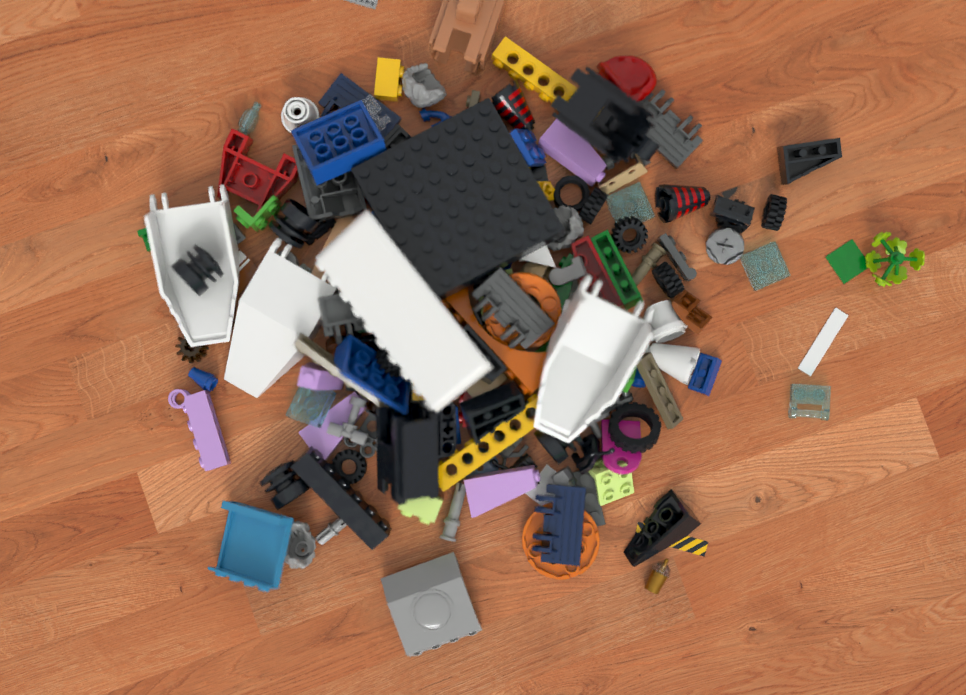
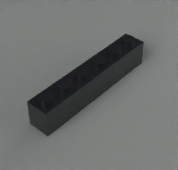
M311 446L294 461L291 468L371 550L389 536L392 529L389 522L384 518L382 519L377 514L376 509L363 500L364 498L361 493L355 491L350 486L349 481L341 477L331 463L325 461L319 450Z

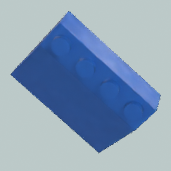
M362 100L291 130L316 185L351 171V168L387 150L384 139Z
M349 334L335 350L334 362L340 375L405 415L408 411L411 380H406L403 376L395 378V376L391 377L390 373L386 374L385 369L380 368L381 364H378V359L375 358L377 351Z

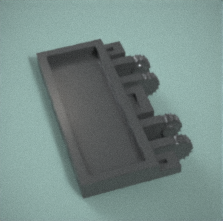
M662 89L650 102L649 100L654 95L652 92L639 103L654 115L652 119L650 117L647 119L656 126L654 128L651 127L646 135L660 145L657 152L677 169L703 142L698 135L692 141L690 140L702 125L700 123L696 124L689 134L684 132L683 129L694 118L690 115L677 128L676 126L681 122L678 116L671 110L665 115L662 114L673 103L674 99L672 97L669 98L661 108L655 105L665 95L666 91Z
M501 266L472 293L477 300L482 295H485L473 307L472 310L475 313L481 310L488 302L493 305L482 315L481 319L483 321L493 315L504 328L509 323H512L500 335L502 340L508 338L515 330L519 332L508 344L511 349L519 342L527 349L554 325V321Z
M339 294L317 298L324 336H331L334 332L336 344L342 342L339 325H345L346 337L349 334L353 336L351 323H353L354 331L366 329L363 326L365 321L361 316L359 318L355 316L351 310L353 306L349 301L345 302Z

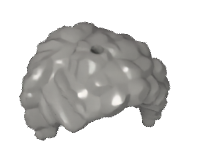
M427 63L411 66L404 71L402 89L414 106L418 108L430 107L444 99L447 95L445 88L434 78V73H431V70L428 69Z
M562 205L559 208L555 207L553 209L565 229L563 237L547 244V247L553 251L571 247L576 238H581L584 235L583 222L576 209Z
M299 520L292 524L285 556V563L289 564V567L292 569H303L311 564L313 558H315L314 550L317 547L315 544L316 539L311 535L308 523L300 522Z

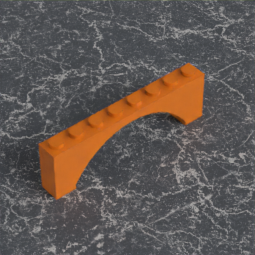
M468 287L440 301L452 313V317L458 324L461 323L464 327L468 324L507 367L504 372L511 381L514 380L518 384L517 387L524 395L527 394L530 397L540 388L547 352H526L511 349L492 338L479 324L472 311Z

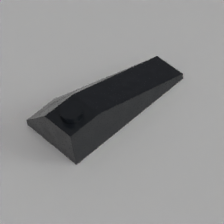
M672 489L654 505L655 510L649 518L646 517L644 520V527L640 533L634 535L624 550L625 556L633 567L685 538L701 524L693 511Z

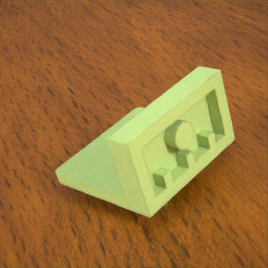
M602 457L596 461L593 469L588 471L595 479L600 506L634 493L632 472L629 474L614 473L604 465ZM624 461L617 462L620 467L627 466V463Z

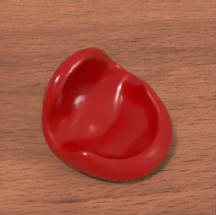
M616 56L606 62H599L597 65L600 76L638 102L645 99L657 84V77L653 68L646 61L636 56Z

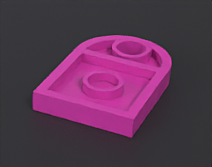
M602 419V451H609L610 448L615 449L609 455H602L604 465L610 471L617 474H629L635 471L640 464L642 453L637 452L633 454L631 451L625 452L621 447H616L614 445L615 442L611 441L610 434H608L610 420ZM621 420L619 422V429L623 434L634 439L641 438L640 421ZM624 461L627 463V466L620 467L617 462Z

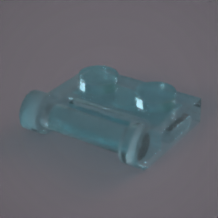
M791 384L788 417L793 419L796 417L821 418V420L828 421L831 386ZM797 403L822 405V410L797 409Z

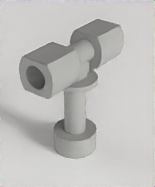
M352 396L350 404H353L347 423L343 422L342 425L330 422L327 433L337 437L344 436L350 438L352 442L365 445L368 434L358 431V426H355L360 407H365L366 400Z

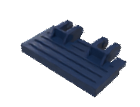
M340 73L318 102V104L325 108L321 113V117L330 114L335 106L341 109L362 100L383 139L402 120L400 116L342 73Z
M547 484L546 493H555V496L537 494L536 499L553 502V508L537 506L535 507V512L553 514L544 515L543 531L552 532V534L533 533V538L536 540L550 541V546L533 545L532 550L545 552L541 553V562L580 566L586 487Z

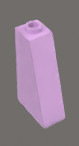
M556 119L540 137L538 148L540 147L546 154L583 179L590 186H593L596 181L600 183L606 175L604 170L607 165L593 147Z
M354 391L298 432L309 448L312 446L321 452L325 461L328 460L344 439V436L337 437L327 433L330 422L342 425L343 422L347 423L353 404H350L352 396L366 400V403L368 402L357 391ZM366 404L364 408L360 407L356 422L364 413L365 409H367Z
M535 465L467 476L464 479L471 518L535 489L540 481L539 470H535Z

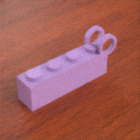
M173 390L168 396V402L173 408L183 409L188 414L189 420L187 424L195 437L193 444L195 449L199 450L201 468H204L205 471H210L231 464L209 391L204 390L190 394L187 390ZM179 393H182L185 398L181 405H178L176 402V396Z

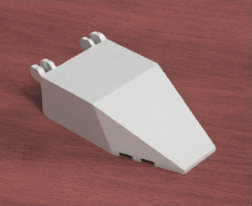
M220 185L221 201H215V190L213 186L208 187L210 202L169 208V200L166 193L161 195L164 209H158L157 198L154 194L150 195V212L144 216L159 292L169 306L171 314L177 320L178 326L190 347L229 342L231 337L239 282L240 256L229 196L225 185ZM195 244L206 250L219 264L221 271L224 273L222 277L215 271L211 274L217 280L215 283L206 278L205 282L209 289L200 297L171 267L179 258H182L187 263L191 260L186 252L189 251L195 257L198 254L192 248Z
M277 238L270 246L239 300L224 380L256 398L261 396L304 357L305 354L297 351L294 342L300 332L313 341L321 328L322 320L317 298L340 293L337 286L333 287L326 283L329 276L326 271L322 279H319L286 260L292 248V245L289 243L285 246L281 256L277 255L276 251L282 243L281 238Z
M586 275L581 281L550 338L534 420L535 428L568 443L580 434L594 418L599 417L607 406H611L616 401L654 334L649 324L655 309L653 306L650 305L644 317L641 318L638 316L644 306V302L641 300L635 306L633 313L597 297L596 295L602 285V281L597 280L591 293L585 291L591 282V276Z

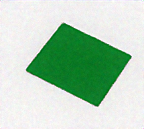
M853 239L825 257L843 284L868 269L866 267V259Z

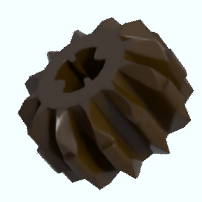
M178 337L181 345L176 344L175 347L181 348L177 355H183L182 361L188 359L189 363H193L195 359L197 362H201L200 355L202 357L207 356L203 351L209 350L208 346H196V348L193 347L195 350L192 351L189 350L190 345L186 338Z

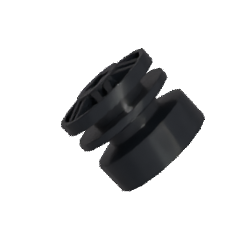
M287 198L280 208L285 217L276 214L274 216L276 221L272 220L268 225L284 242L302 249L305 245L302 240L308 241L309 239L304 230L313 233L321 221L311 219L308 216L306 207L291 198Z
M195 244L192 247L198 253L195 257L189 251L186 252L191 260L187 263L182 258H179L171 267L200 297L209 289L205 279L208 278L215 283L217 280L211 274L215 271L222 277L224 273L215 259L206 250Z
M539 429L534 433L535 437L558 465L569 457L565 450L566 447H569L574 452L577 450L572 442L575 441L580 447L585 444L580 434L568 443Z
M294 460L277 466L259 482L261 487L268 483L271 484L265 490V493L275 490L276 494L271 498V502L277 510L310 489L302 478L295 479L297 475L295 471L291 472L289 470Z

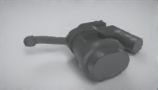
M515 425L511 427L512 429L517 430ZM497 430L495 432V439L503 441L505 434ZM523 437L498 453L503 458V466L506 465L507 458L520 457L529 448L525 444L519 452H513L523 440Z

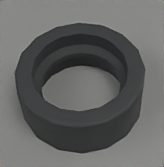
M577 176L561 178L554 188V203L558 208L564 205L570 208L573 207L578 212L582 210L589 198L590 190L587 183ZM566 184H576L580 187L582 199L578 204L567 205L561 200L560 191Z

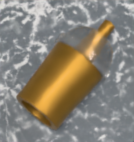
M665 558L664 562H657L652 566V571L644 588L652 593L659 594L665 581L670 576V567L667 565L669 559Z

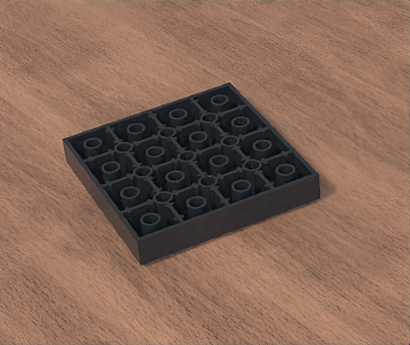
M490 98L351 168L352 174L379 224L440 301L491 275L500 266L504 268L564 236L565 229Z

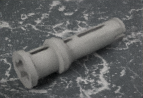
M456 483L448 518L444 519L443 533L439 537L441 539L452 542L457 540L455 536L457 528L461 524L458 520L466 493L465 484Z

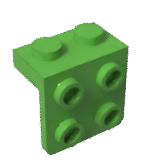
M273 195L254 217L250 216L239 205L233 211L237 214L235 218L247 229L252 227L258 232L268 225V220L272 215L275 216L279 213L282 203Z

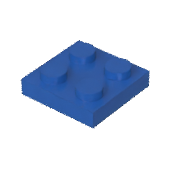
M515 129L510 132L529 167H541L547 163L544 159L546 157L545 153L540 147L538 148L535 142L536 137L532 131Z

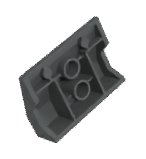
M292 146L308 216L316 221L361 215L366 211L364 195L352 171L316 185L298 146Z

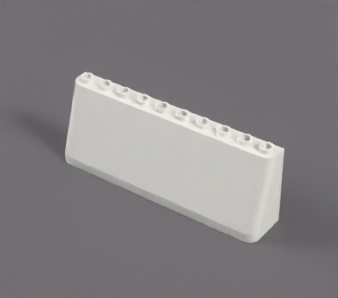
M366 210L315 257L317 260L315 264L322 272L326 271L329 275L327 280L330 284L340 289L339 295L345 302H350L353 306L351 310L357 318L361 316L365 321L363 326L370 334L372 332L377 337L375 339L376 343L382 349L386 348L389 352L387 356L394 365L397 363L400 366L401 370L399 372L406 380H411L414 384L412 389L415 393L425 398L424 404L431 412L433 410L439 412L494 367L483 357V354L477 349L384 231L376 217L369 210Z

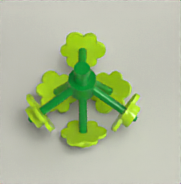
M891 232L877 234L873 238L874 242L871 244L877 247L882 243L886 248L885 252L889 255L888 257L881 258V255L876 254L875 250H872L865 256L866 267L870 268V271L873 272L872 276L876 278L875 282L878 283V286L883 287L886 285L892 286L889 281H893L894 284H900L902 280L907 279V268L904 266L899 267L903 261H910V267H913L916 271L920 270L921 266L925 263V253L918 248H915L914 252L909 254V257L904 256L906 254L905 248L907 247L906 241L895 237L893 240L886 242L887 238L891 236ZM880 262H889L890 265L882 277L874 274V272L881 268Z

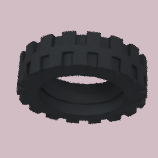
M628 402L624 403L623 406H618L616 411L612 412L608 434H610L611 441L615 442L614 445L618 448L621 447L623 451H631L633 454L637 452L644 453L647 449H652L654 444L656 445L661 432V421H659L658 414H655L651 407L648 408L643 403L640 405L638 402H633L632 404ZM627 417L641 418L649 425L650 433L643 438H630L619 429V422Z

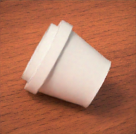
M299 97L289 99L281 113L282 124L289 133L295 128L320 118L316 105L309 99ZM300 109L301 113L299 115H295V110Z
M664 300L651 305L655 308L649 323L654 333L651 341L664 343L685 333L687 326L676 314L670 300Z

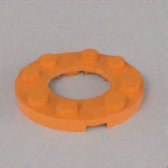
M528 272L509 274L526 293L533 295L539 301L541 308L554 321V325L528 348L538 347L551 338L561 316L559 296L547 280L536 274ZM490 302L483 306V314L493 306ZM493 315L485 320L486 327L492 337L506 346L519 334L515 330L508 338L502 340L500 335L510 324L504 328ZM520 342L513 348L518 350H526L520 344Z
M553 502L542 506L553 508ZM586 510L584 511L580 566L541 562V553L545 552L532 550L533 545L543 546L542 540L533 538V533H543L544 515H553L534 511L528 518L522 533V547L531 566L546 577L560 580L570 579L584 573L595 561L600 545L599 530L592 516Z

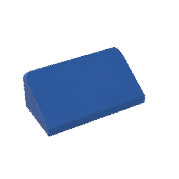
M700 353L688 389L709 396L722 360Z

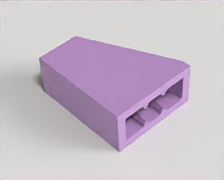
M309 362L301 367L297 386L313 390H342L344 382L340 378L332 376L322 365L319 366Z

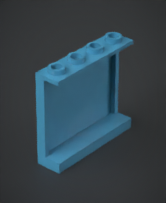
M223 501L221 508L229 510L217 567H208V570L214 571L216 576H228L231 581H243L245 586H258L260 591L270 592V589H278L294 518L236 501Z

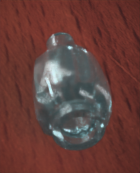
M254 102L252 108L244 111L238 121L239 128L237 131L248 136L249 133L255 130L260 119L258 111L261 108V104Z

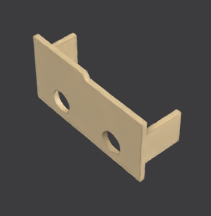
M635 154L639 163L604 184L598 183L601 191L610 194L626 183H630L648 172L640 157Z

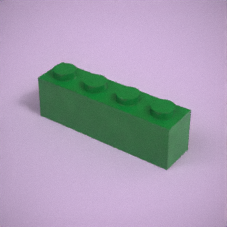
M606 230L590 238L625 309L628 310L636 306L640 300L643 301L609 231Z

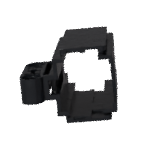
M589 67L585 69L589 73L588 75L577 68L570 79L579 85L578 89L568 102L557 95L550 106L560 112V114L557 115L554 112L552 116L616 164L620 162L618 157L628 163V158L633 151L649 162L660 147V145L646 135L651 127L654 128L656 126L647 119L648 117L652 119L654 115L638 101Z
M414 402L408 405V411L405 415L393 407L376 408L377 489L385 494V491H388L389 483L391 485V499L398 505L406 504L407 500L424 497L434 499L438 496V458L449 457L456 450V406L454 403H449L443 411L435 412L433 410L431 412L427 407L419 406V402Z

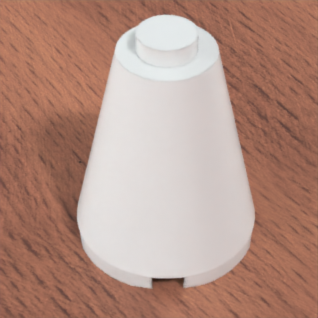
M652 343L651 346H647L645 353H652L659 369L681 383L689 384L692 377L690 374L695 369L700 354L699 348Z

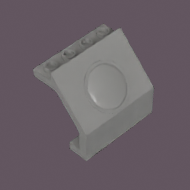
M454 552L381 578L389 610L406 655L409 657L419 656L424 651L438 649L441 645L457 642L460 638L473 636L482 631Z

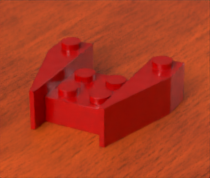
M231 129L223 146L217 197L222 199L220 185H225L227 193L230 191L259 205L254 214L256 215L273 195L280 200L297 182L299 174L295 158L283 154L276 170H273L246 157L254 140L237 130Z

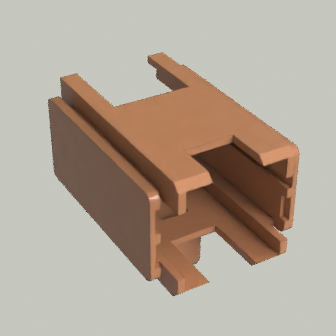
M443 0L429 40L430 52H436L434 61L447 64L450 52L454 50L465 54L464 60H467L464 71L476 74L479 63L481 65L480 69L484 70L507 0Z

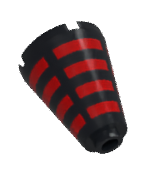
M515 79L513 81L515 85L511 86V84H508L491 97L493 100L492 104L499 116L514 129H527L531 131L534 129L533 124L535 120L520 85Z
M662 184L655 190V206L660 208L661 212H658V216L664 223L674 221L707 206L711 199L710 192L705 187Z

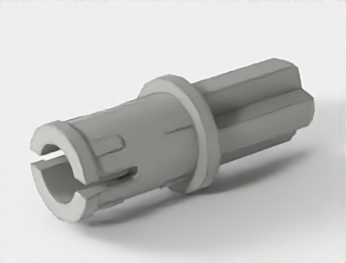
M340 517L332 523L329 522L328 526L316 535L317 542L321 545L325 544L333 536H338L339 532L347 524Z

